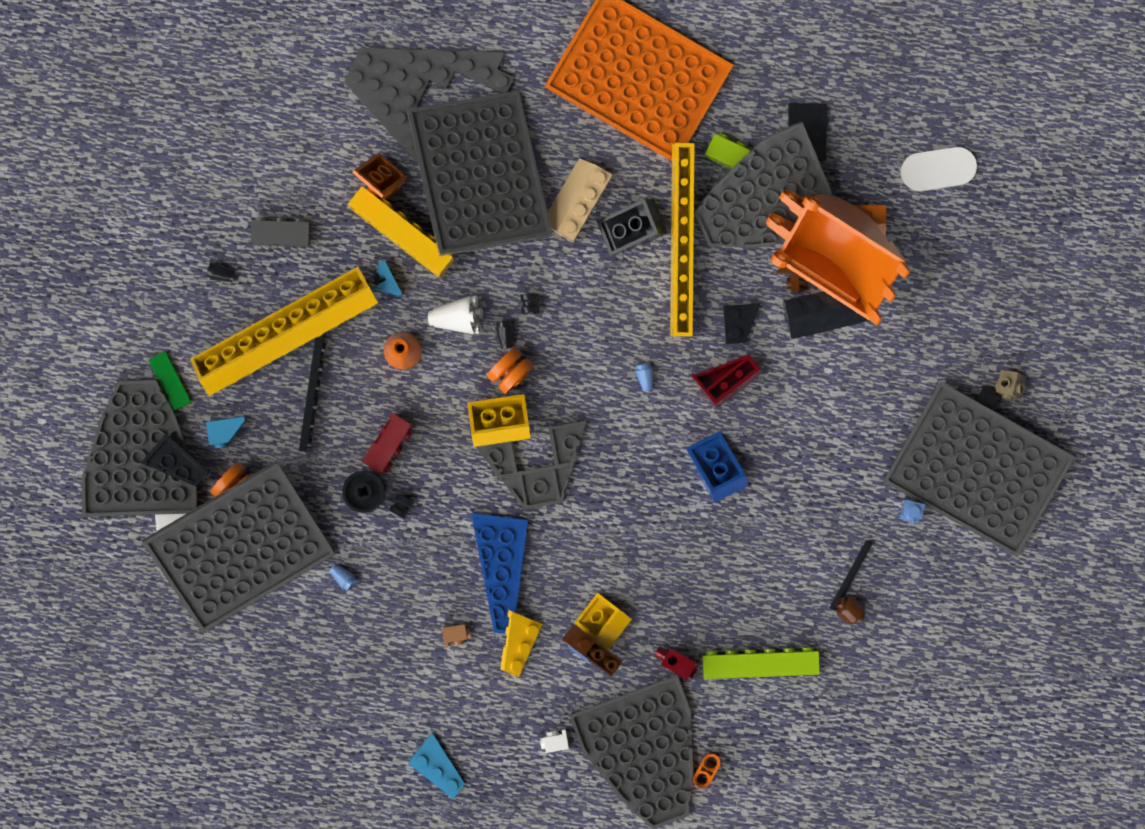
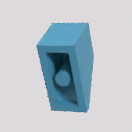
M246 417L206 422L209 445H214L215 449L225 448L226 444L232 442L247 422Z

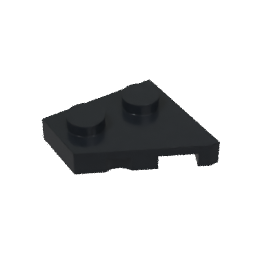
M760 303L723 306L726 344L746 342L760 308Z

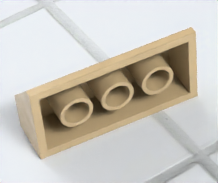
M579 158L547 212L551 230L574 243L612 179V174L595 164Z

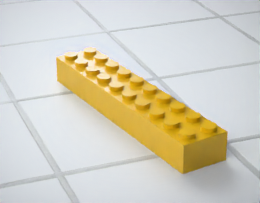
M356 267L192 357L190 361L199 382L207 394L211 396L281 356L288 354L299 346H303L310 340L321 336L339 324L355 317L359 313L370 309L378 304V301L359 267Z

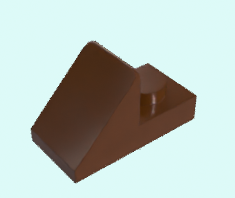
M787 267L780 268L774 275H790V278H786V288L790 289V294L799 293V275Z

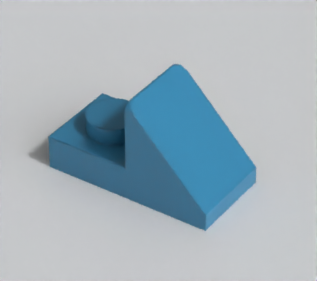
M385 260L379 262L380 268L377 271L381 279L386 278V281L374 286V290L398 297L403 296Z

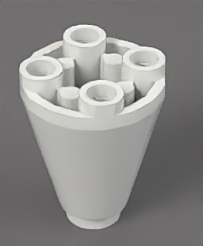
M468 296L436 307L428 312L430 326L468 334L481 333L479 319L483 318V310L481 307L478 308L477 296Z

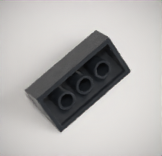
M824 291L782 302L791 340L866 322L863 316Z

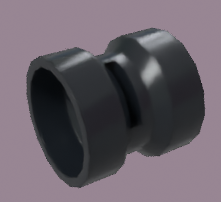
M539 294L520 295L521 302L524 305L521 308V314L540 313V307L537 305Z
M397 494L395 497L396 503L391 505L389 511L406 519L408 508H412L414 502Z

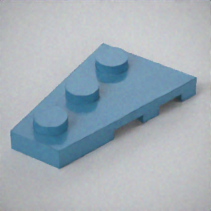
M431 733L408 764L454 799L465 785V782L434 734Z

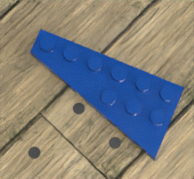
M471 513L494 633L505 634L506 627L509 625L508 611L516 613L528 520Z

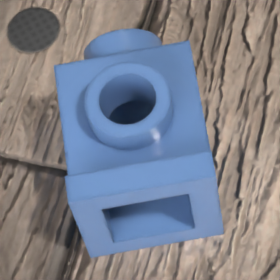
M904 500L899 519L919 523L923 516L925 504Z

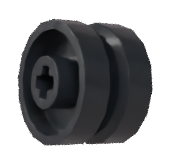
M357 471L345 480L342 495L346 505L353 511L371 513L383 504L386 488L382 479L376 474L368 471ZM362 489H367L368 494L362 495Z

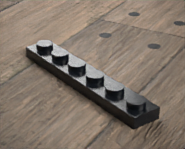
M316 337L314 342L299 452H306L307 449H311L312 438L309 437V431L314 429L315 419L311 417L312 411L317 409L318 400L314 399L315 392H319L321 382L317 380L318 373H322L323 362L320 361V356L325 354L326 343H323V338Z

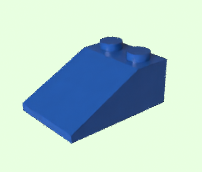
M720 431L686 448L714 503L748 486L746 474Z

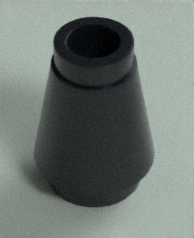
M210 262L206 277H209L210 280L231 283L235 275L234 271L217 262Z
M511 320L496 322L495 330L501 349L512 348L514 325H512Z

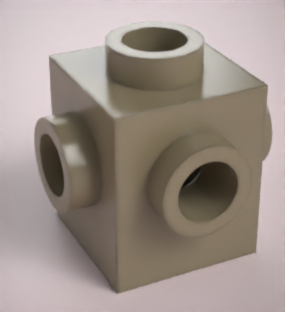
M1001 370L999 379L996 382V393L1000 394L1002 399L1013 401L1014 398L1021 399L1025 391L1026 377L1018 372Z

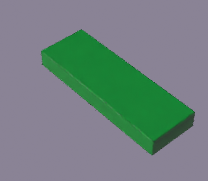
M165 351L149 359L148 361L173 410L176 411L192 403L167 352Z

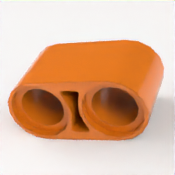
M707 753L701 760L693 775V781L697 787L706 788L711 783L720 767V759L716 754ZM709 757H715L717 762L715 766L708 767L706 760ZM699 774L707 776L705 783L699 784L696 781Z

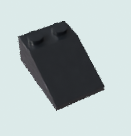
M644 198L597 221L610 256L668 234L654 198Z

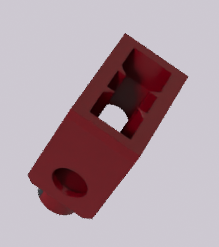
M659 646L654 654V657L662 661L661 665L690 682L700 664L671 648L667 651ZM673 658L677 659V663L675 665L671 664V660Z

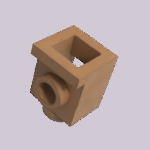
M466 624L442 628L445 647H449L450 642L454 646L464 644V640L471 639L470 627L466 628Z

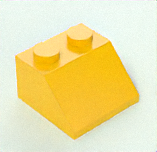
M597 593L574 623L609 650L632 619Z

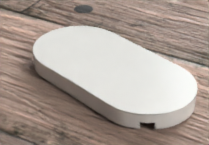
M961 147L915 153L906 158L902 164L900 175L903 183L914 191L920 192L964 185L974 177L977 163L973 154Z

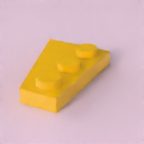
M509 610V625L506 627L505 632L507 639L506 645L503 647L500 669L519 677L542 624Z

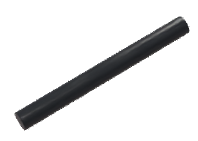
M865 541L832 601L830 609L837 610V602L845 596L872 543Z

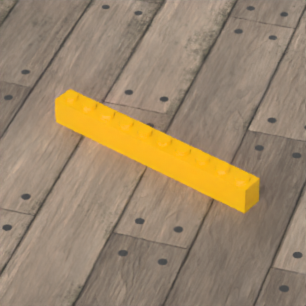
M674 143L672 145L670 336L690 337L693 336L694 143Z

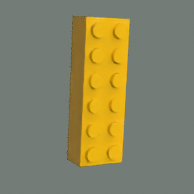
M362 186L348 203L351 210L439 279L442 278L453 264V254L439 256L435 238L430 234L425 236L422 228L414 222L412 224L407 222V216L399 210L397 212L393 211V207L385 199L380 201L378 195L371 188L367 187L365 189Z

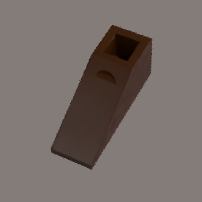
M575 624L572 625L562 638L572 648L611 677L623 662Z

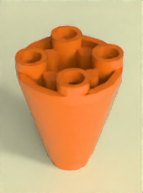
M409 332L393 334L384 345L385 359L396 369H410L421 358V344ZM399 344L404 345V350L401 352L397 350Z

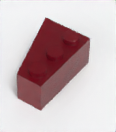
M748 354L691 376L699 389L717 409L761 374V369Z
M394 413L390 414V419L382 427L379 436L362 460L364 464L381 475L383 472L388 473L393 465L391 460L394 456L398 457L403 450L402 443L404 440L409 441L414 433L411 430L413 426Z

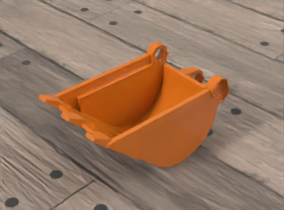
M783 190L779 197L780 200L789 206L790 210L799 218L796 223H793L778 214L770 213L765 222L766 225L786 240L781 250L774 252L770 259L771 262L780 268L787 267L875 325H879L882 320L878 311L884 297L889 302H892L896 296L892 288L894 280L898 274L903 278H907L910 273L906 260L893 241L888 242L878 225L869 215L843 199L824 194L806 195L803 198L790 190Z

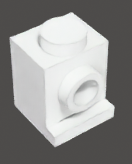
M562 729L561 734H558V731L547 732V736L540 738L541 749H545L546 753L569 749L566 729Z

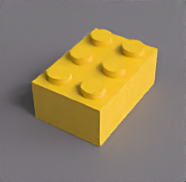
M524 394L467 402L474 447L531 439Z

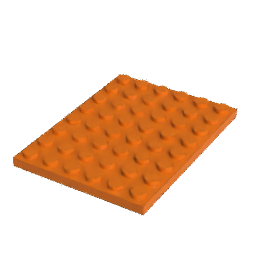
M595 0L544 88L672 162V145L674 143H689L734 65L623 0Z

